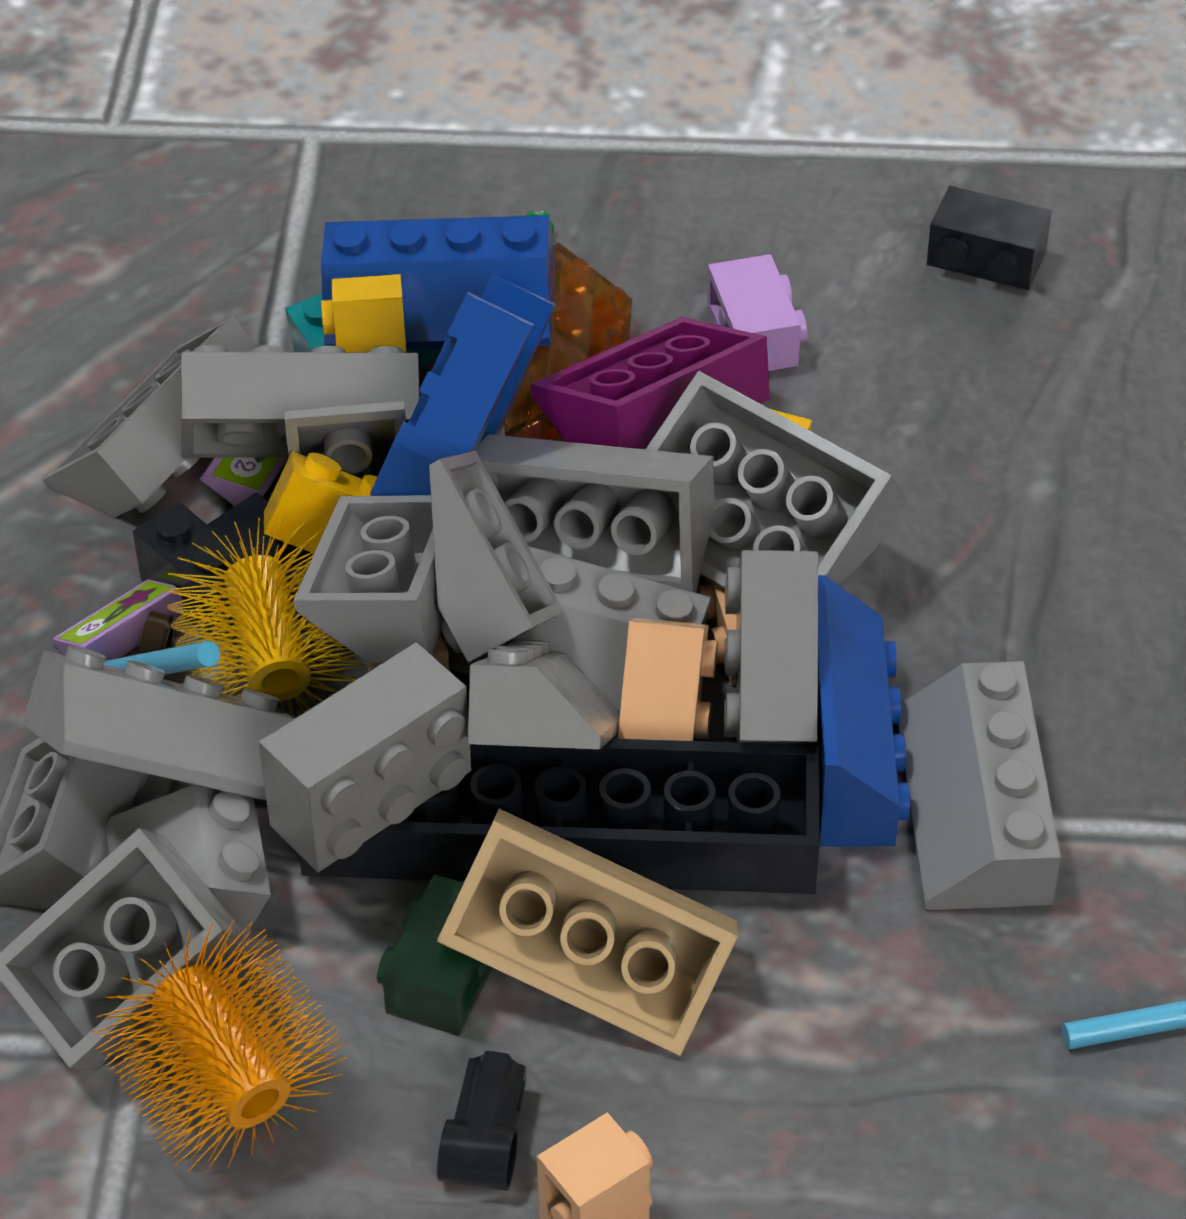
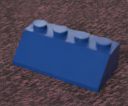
M549 215L325 222L321 256L322 300H332V279L400 274L406 350L442 349L447 338V332L466 294L469 292L481 297L492 273L553 302L555 256ZM552 314L538 346H551ZM335 334L324 335L325 346H336Z
M818 575L817 743L815 745H819V847L895 846L898 821H908L910 815L908 782H897V772H904L905 769L904 734H893L892 724H900V688L889 687L888 678H895L896 644L895 641H885L883 617L825 575Z

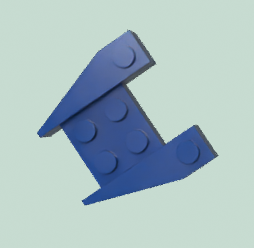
M493 273L490 275L481 297L469 292L466 294L447 332V338L432 371H428L419 389L421 396L413 414L407 423L403 421L370 495H431L430 464L442 458L476 451L479 443L489 434H501L553 312L555 303Z

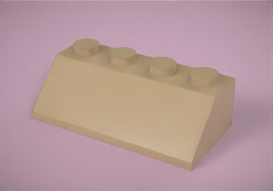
M499 809L437 942L681 1056L738 938V925L736 920Z

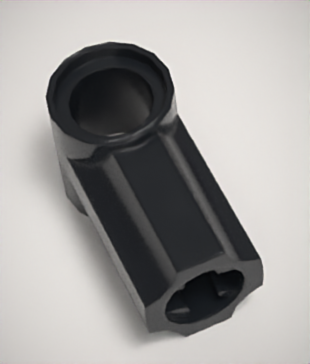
M485 1051L481 1056L469 1058L454 1120L447 1119L442 1131L437 1162L438 1181L504 1191L509 1190L517 1154L518 1132L515 1128L527 1080L526 1066L514 1061L509 1054Z

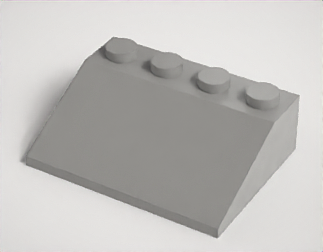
M699 370L645 449L713 456L714 516L700 576L725 589L728 567H738L742 550L818 551V575H825L840 585L876 549L907 502L892 475Z

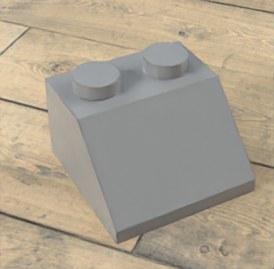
M192 785L111 816L105 824L109 854L138 828L166 836L243 931L253 922L244 932L246 935L271 896L253 797Z

